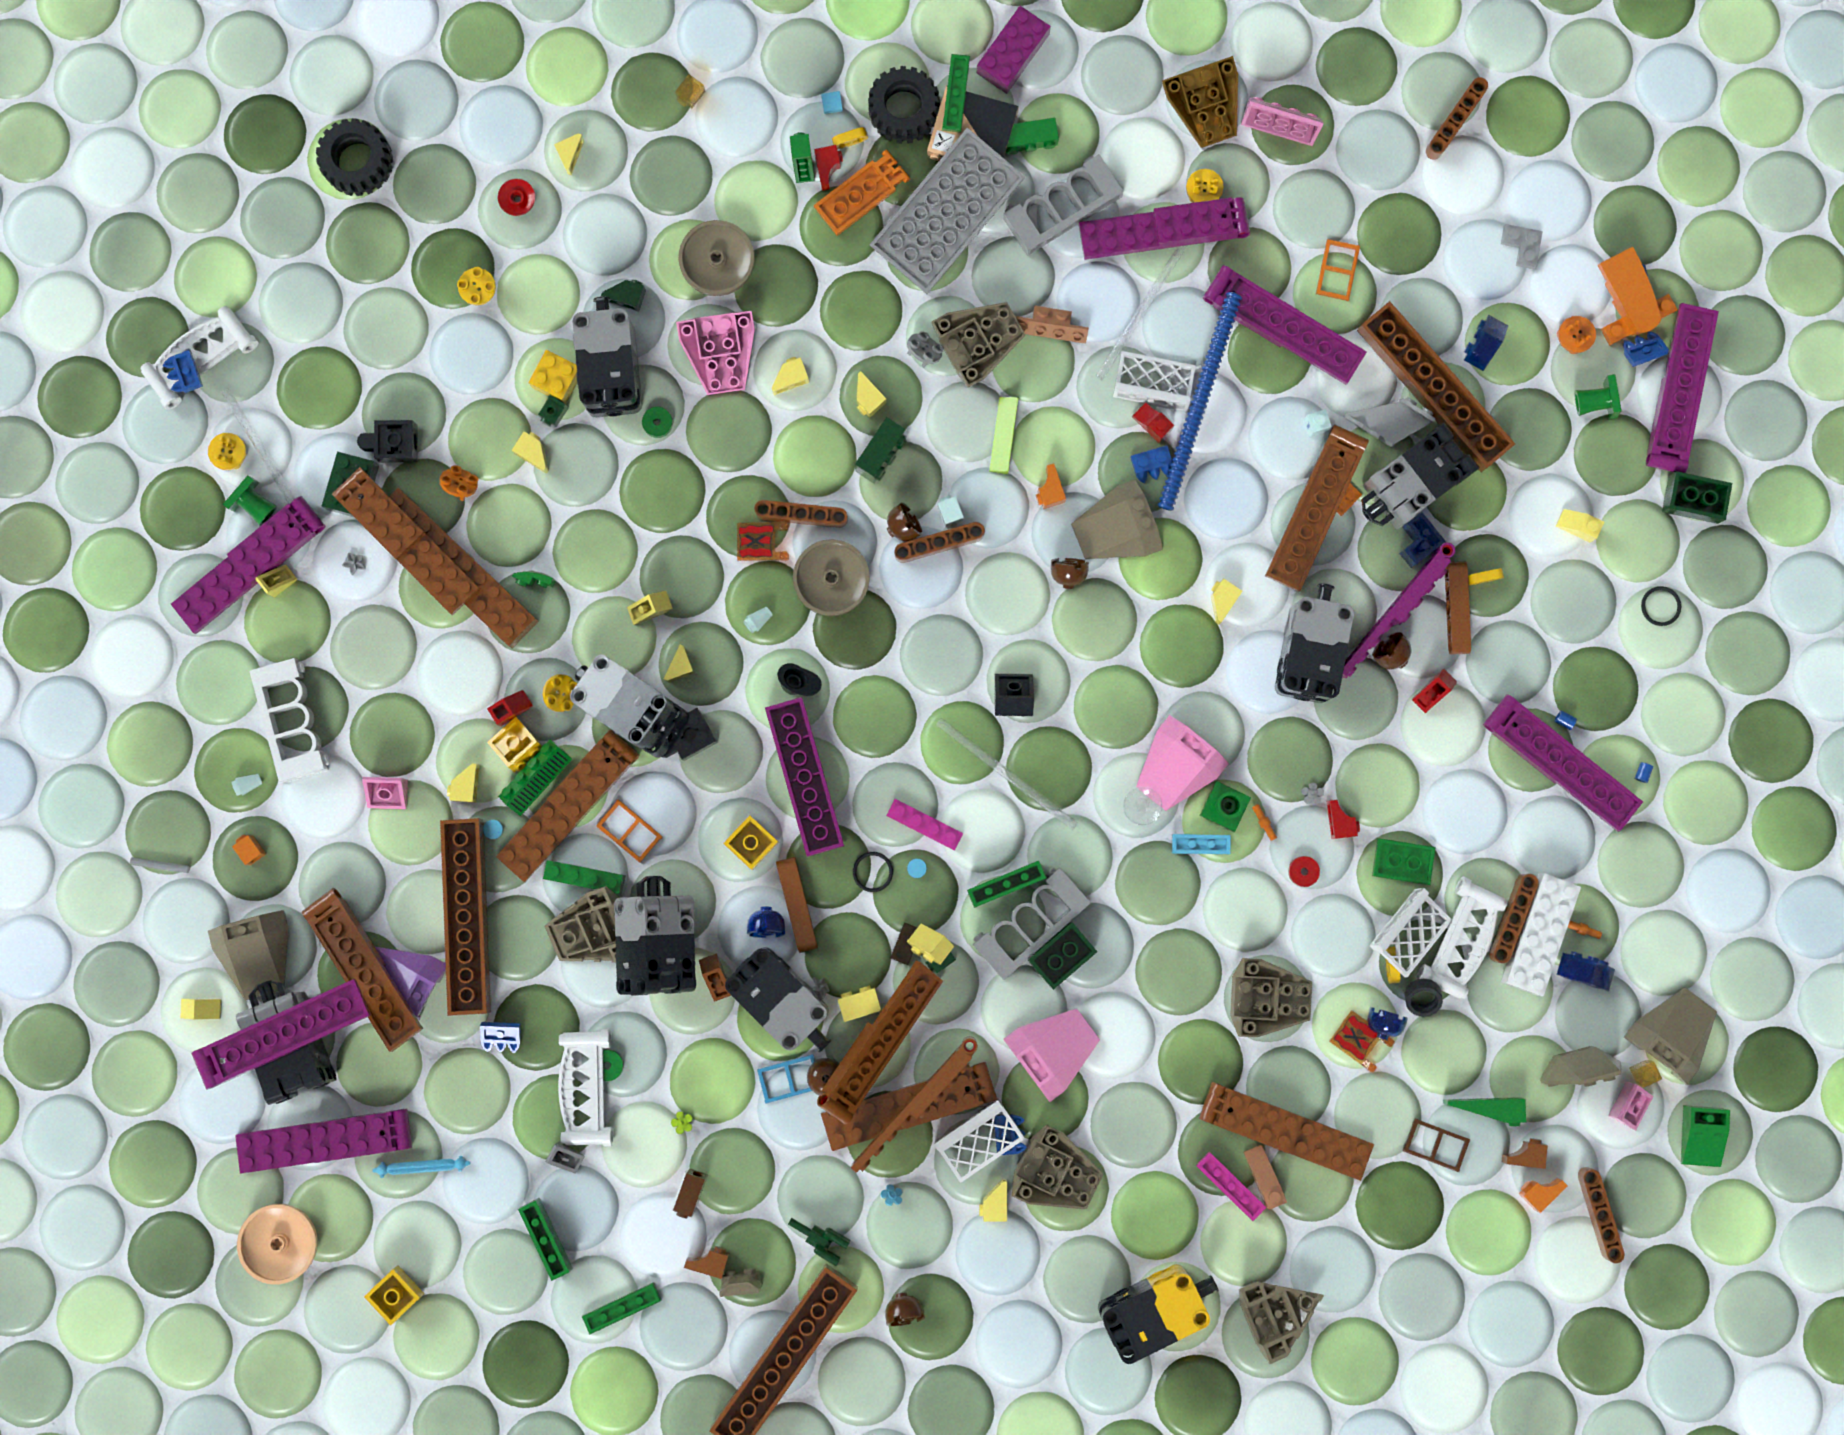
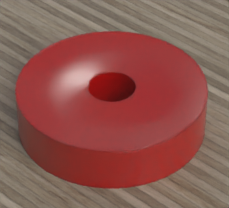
M1301 856L1295 858L1290 863L1288 875L1295 885L1309 887L1317 882L1320 876V868L1313 858ZM1302 868L1307 870L1306 875L1301 874Z

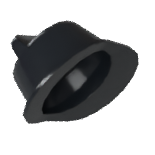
M787 663L778 670L777 676L781 687L790 695L813 696L821 690L822 683L818 675L799 665Z

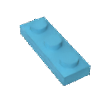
M1172 834V854H1230L1231 835Z

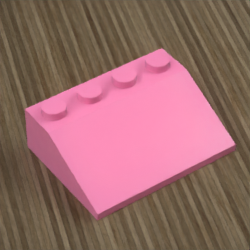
M1250 97L1241 125L1313 146L1323 127V120L1315 114H1304L1295 108L1287 109L1278 103H1267L1261 98Z

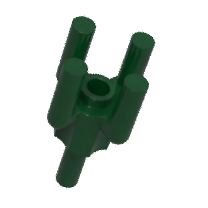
M793 1218L788 1223L789 1226L808 1236L805 1242L815 1248L814 1253L834 1266H837L841 1257L828 1250L832 1241L847 1249L851 1241L831 1228L823 1230L814 1225L810 1229Z

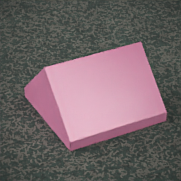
M363 777L362 781L367 808L406 809L408 779Z
M1626 1082L1609 1116L1636 1131L1654 1096L1639 1085Z

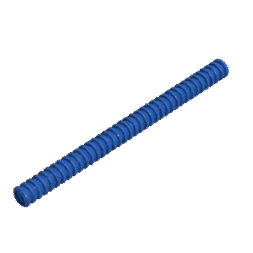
M1233 292L1225 294L1227 298L1224 299L1225 304H1222L1223 310H1220L1221 315L1218 316L1219 321L1216 322L1217 327L1214 328L1216 332L1213 333L1214 338H1211L1212 344H1209L1210 349L1207 350L1208 355L1205 356L1206 361L1203 362V372L1200 373L1201 378H1198L1199 384H1196L1197 389L1194 390L1195 395L1192 396V406L1189 407L1190 412H1187L1188 418H1185L1186 423L1183 424L1184 429L1181 430L1182 435L1179 436L1181 440L1178 441L1179 446H1176L1177 452H1174L1175 457L1172 458L1173 463L1170 464L1171 469L1168 470L1170 474L1167 475L1168 480H1165L1166 486H1163L1164 491L1161 492L1162 497L1159 498L1160 503L1157 504L1160 508L1168 511L1174 510L1173 505L1176 504L1175 499L1178 498L1176 495L1180 492L1178 489L1182 486L1180 483L1183 482L1182 477L1185 476L1184 471L1187 470L1186 465L1189 464L1188 459L1191 458L1189 455L1193 452L1191 449L1194 448L1193 443L1196 442L1195 437L1198 436L1197 431L1200 430L1199 425L1202 424L1200 421L1204 418L1202 415L1205 414L1204 409L1207 408L1206 403L1209 402L1208 397L1211 396L1210 391L1213 390L1211 387L1215 384L1213 381L1217 378L1215 375L1218 374L1217 369L1220 368L1219 363L1222 362L1221 357L1224 356L1223 352L1226 350L1224 347L1228 344L1226 341L1229 340L1228 335L1231 334L1230 329L1233 328L1232 323L1235 322L1234 318L1237 316L1235 313L1238 312L1239 309L1237 307L1240 306L1239 301L1242 300L1239 294Z

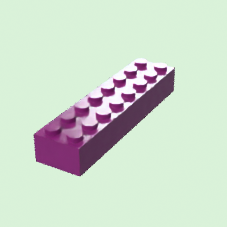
M800 697L765 707L806 856L810 857L844 847L803 698Z

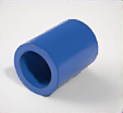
M1561 710L1554 722L1571 730L1577 718Z
M1640 762L1634 779L1648 783L1653 766Z

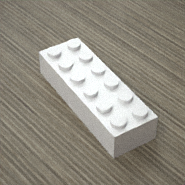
M1545 873L1538 874L1537 876L1539 883L1512 956L1507 962L1501 979V983L1542 997L1545 994L1581 889L1580 886Z

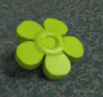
M682 1111L677 1112V1119L671 1120V1125L677 1127L676 1133L683 1134L684 1130L690 1132L693 1128L692 1124L689 1123L693 1120L690 1114L685 1115Z

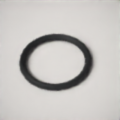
M1658 586L1651 588L1643 596L1641 602L1642 613L1654 625H1670L1677 620L1681 613V600L1677 593L1668 587ZM1664 590L1674 596L1677 602V612L1671 620L1657 622L1649 617L1646 612L1645 603L1647 597L1652 592Z
M879 852L864 853L856 860L853 866L854 881L861 889L867 892L882 891L890 884L893 877L892 863L885 855ZM879 856L888 864L889 877L881 887L867 888L858 880L857 866L865 857Z

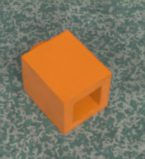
M253 835L240 836L236 839V844L232 846L245 865L251 866L266 855Z

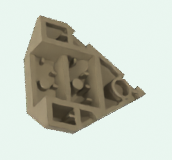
M1257 1281L1239 1289L1240 1306L1255 1343L1269 1364L1275 1363L1289 1355L1296 1339L1300 1337L1314 1314L1317 1304L1323 1299V1294Z

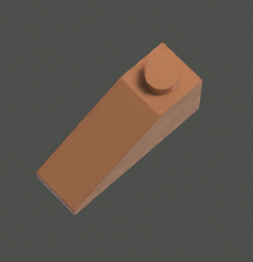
M1262 1145L1244 1151L1243 1153L1266 1208L1270 1210L1287 1203Z

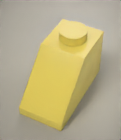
M801 357L789 358L786 360V363L782 364L772 386L774 396L809 383Z
M860 371L857 384V409L863 416L867 415L870 418L887 402L881 392Z
M523 432L512 449L513 453L547 474L549 470L543 444L539 441L540 437L532 432L530 434Z
M1563 509L1556 527L1587 542H1592L1598 538L1604 521L1586 513Z
M1224 578L1221 582L1216 581L1211 589L1213 591L1211 602L1215 621L1218 625L1222 623L1243 592Z
M666 591L648 594L627 607L633 625L658 617L673 609Z
M472 763L451 781V785H448L447 796L450 801L476 803L479 764Z
M1002 1179L983 1198V1204H979V1216H983L984 1222H1007L1006 1179Z

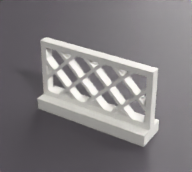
M1122 351L1113 397L1187 412L1190 405L1196 365ZM1124 358L1132 359L1135 365L1127 368L1124 364ZM1150 362L1154 368L1146 372L1141 364ZM1164 365L1169 366L1172 370L1166 376L1160 370ZM1138 367L1143 375L1135 379L1130 371ZM1180 370H1191L1190 376L1183 379L1179 374ZM1157 371L1161 379L1154 383L1149 375ZM1128 374L1132 382L1129 384L1120 383V378ZM1175 374L1180 382L1172 386L1168 378ZM1146 377L1151 385L1144 388L1141 387L1138 381ZM1164 381L1170 389L1160 391L1156 385ZM1183 384L1187 390L1186 396L1178 394L1175 389Z
M1425 888L1414 889L1370 944L1374 951H1379L1404 977L1410 975L1452 921L1428 896L1429 892ZM1425 901L1429 904L1430 913H1422V904ZM1424 915H1430L1431 927H1423ZM1435 915H1440L1445 920L1441 926L1436 927ZM1413 916H1418L1419 927L1411 928L1410 919ZM1419 929L1420 941H1412L1411 930ZM1424 929H1431L1432 937L1429 941H1424ZM1402 930H1407V942H1400L1399 933ZM1412 943H1420V953L1418 955H1413ZM1390 944H1395L1396 956H1391L1386 951ZM1400 944H1408V955L1401 956ZM1409 957V966L1405 970L1401 966V958Z
M997 1099L937 1140L934 1146L941 1153L961 1183L1020 1143L1025 1137L1004 1108L1000 1099ZM1000 1112L1006 1117L1005 1126L994 1124L995 1116ZM981 1125L991 1126L989 1137L978 1135ZM993 1127L1004 1129L1003 1140L991 1138ZM1006 1130L1015 1131L1019 1138L1013 1142L1006 1141ZM965 1136L975 1137L973 1148L962 1146ZM977 1138L988 1140L987 1151L975 1149ZM991 1140L1002 1142L999 1152L989 1151ZM949 1147L959 1148L957 1159L949 1158L945 1150ZM961 1149L972 1151L970 1162L959 1160ZM974 1152L986 1153L985 1161L981 1164L974 1163ZM958 1163L970 1165L969 1172L964 1176H961L957 1170Z

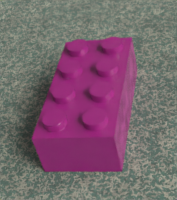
M1019 6L977 64L976 73L1007 94L1050 35L1051 26L1022 6Z

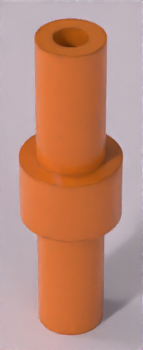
M1259 804L1253 806L1252 809L1259 819L1258 823L1261 829L1264 828L1270 841L1276 839L1277 836L1270 825L1269 817L1265 816Z
M1569 921L1567 928L1576 930L1578 934L1589 935L1600 939L1602 936V932L1588 927L1587 924Z

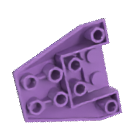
M374 946L386 964L385 969L419 1021L421 1018L419 1015L436 983L441 982L446 972V963L429 955Z

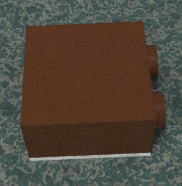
M691 1168L684 1172L671 1208L672 1211L677 1212V1216L685 1219L688 1216H693L708 1174Z

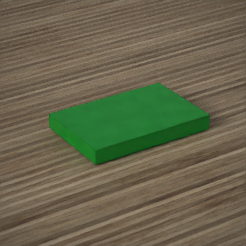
M1377 838L1372 876L1431 885L1436 847Z

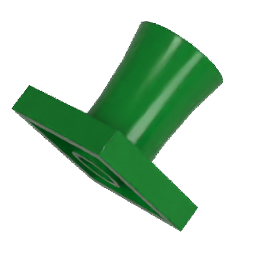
M1615 374L1607 375L1603 382L1604 388L1575 390V404L1578 416L1607 409L1609 420L1617 419L1622 410Z
M247 475L222 505L234 512L240 506L261 526L275 512L277 505L255 492L254 489L259 482Z
M1216 781L1199 816L1235 832L1251 797ZM1226 802H1229L1231 806L1230 809L1225 808Z

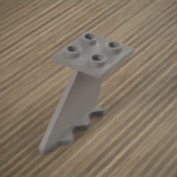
M1409 397L1399 399L1396 403L1344 415V418L1390 448L1395 443L1435 420L1430 410L1418 408L1416 406L1417 402Z

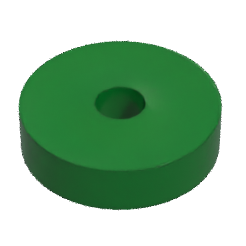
M652 407L644 413L642 426L649 436L662 438L670 433L673 427V419L666 409ZM658 419L661 421V423L659 425H655L654 421Z
M603 1050V1080H615L623 1072V1059L614 1050ZM606 1062L611 1063L610 1069L605 1068Z

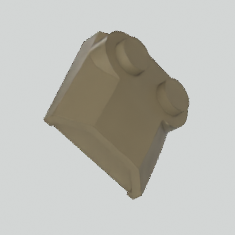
M756 1268L744 1269V1272L736 1273V1270L724 1271L721 1279L720 1297L759 1293L762 1287L760 1272L756 1271Z

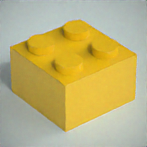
M545 350L528 383L533 389L547 396L550 394L566 404L577 384V365Z
M749 815L723 844L745 865L754 870L779 841Z
M398 1265L376 1284L364 1298L391 1326L425 1293Z

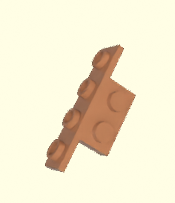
M1034 306L1033 319L1015 316L1027 335L1086 343L1089 327L1070 325L1072 311Z

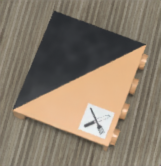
M946 85L927 149L928 156L932 160L940 161L966 128H969L1004 158L1014 121L1018 115L1019 106L966 91L961 133L942 131L947 94Z

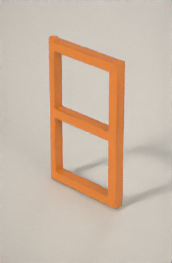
M1327 239L1316 294L1349 301L1360 250L1359 245ZM1330 245L1355 250L1351 270L1326 265ZM1325 270L1350 275L1346 295L1321 290Z
M619 799L616 800V803L596 825L639 863L663 837ZM620 805L636 820L618 840L602 825ZM639 822L657 836L640 857L622 843Z

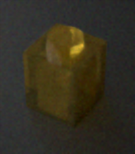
M690 74L687 75L675 91L678 98L677 101L682 106H689L691 109L706 92L704 84Z
M1645 1060L1629 1067L1636 1084L1641 1087H1647L1662 1080L1654 1061Z

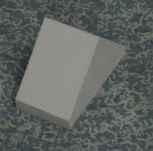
M559 1141L554 1145L545 1162L576 1173L585 1156L569 1146L561 1144Z

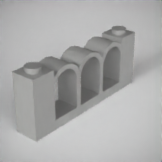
M1098 154L1095 157H1088L1084 161L1082 168L1073 170L1069 174L1066 183H1052L1047 187L1044 197L1041 195L1029 197L1023 207L1021 204L1009 206L1005 210L1003 220L1026 255L1029 256L1077 226L1079 222L1085 221L1122 198L1124 191ZM1076 178L1087 179L1100 198L1084 206L1073 190L1071 182ZM1056 191L1064 192L1077 209L1076 213L1063 221L1049 200V196ZM1033 205L1044 207L1056 225L1040 234L1028 217L1027 209Z
M1053 868L1045 875L1047 877L1045 882L1048 885H1041L1034 890L1031 896V903L1017 905L1011 913V921H1000L992 928L991 935L988 932L985 934L981 932L973 939L975 941L973 946L1003 980L1091 903L1061 868L1057 870ZM1043 889H1050L1055 892L1070 909L1055 924H1052L1036 904V896ZM1022 907L1034 909L1050 927L1034 942L1029 939L1016 923V913ZM1002 925L1014 927L1030 945L1014 960L1005 953L995 939L996 930Z

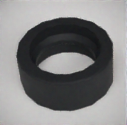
M1425 978L1416 979L1405 989L1406 1007L1412 1014L1426 1017L1437 1013L1441 1009L1443 998L1441 988L1436 982ZM1428 991L1435 994V998L1426 1004H1418L1412 1001V997L1418 992Z

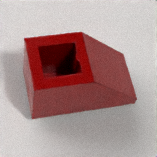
M521 690L499 700L488 707L487 710L495 723L502 727L513 718L533 707V704L524 690Z

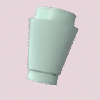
M764 607L746 616L743 622L748 630L754 633L755 631L758 632L773 615L767 607Z
M259 774L238 777L231 782L237 796L241 794L243 796L263 784Z

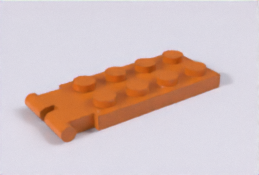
M888 150L882 153L883 157L877 162L873 160L814 205L815 210L836 236L840 235L896 191L895 187L902 181L907 183L911 179L901 166H898L896 169L893 168L898 162Z

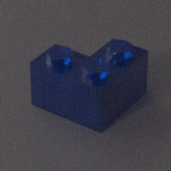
M1490 315L1485 320L1481 319L1473 336L1475 340L1473 343L1469 342L1464 349V353H1466L1464 361L1484 371L1503 343L1509 325Z
M1421 512L1402 526L1414 542L1399 554L1412 568L1446 541L1424 513Z
M1571 951V954L1562 953L1556 975L1609 991L1615 969L1609 967L1608 962L1592 956H1588V959L1582 958L1583 954Z

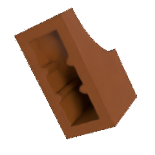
M717 953L700 959L701 973L714 1002L731 996L725 988L727 978Z
M1530 1138L1529 1142L1523 1141L1522 1147L1516 1152L1502 1154V1162L1509 1165L1546 1169L1548 1145L1543 1144L1540 1139Z
M715 1246L703 1257H688L684 1268L722 1279L730 1253L726 1252V1249L723 1247Z

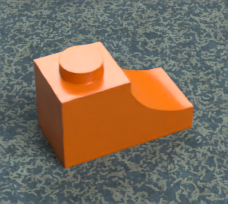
M1054 463L1047 465L1046 483L1043 487L1038 488V494H1036L1038 505H1042L1043 510L1066 501Z
M1559 1178L1547 1184H1539L1532 1180L1531 1182H1526L1521 1187L1522 1191L1519 1195L1535 1211L1541 1213L1568 1185Z

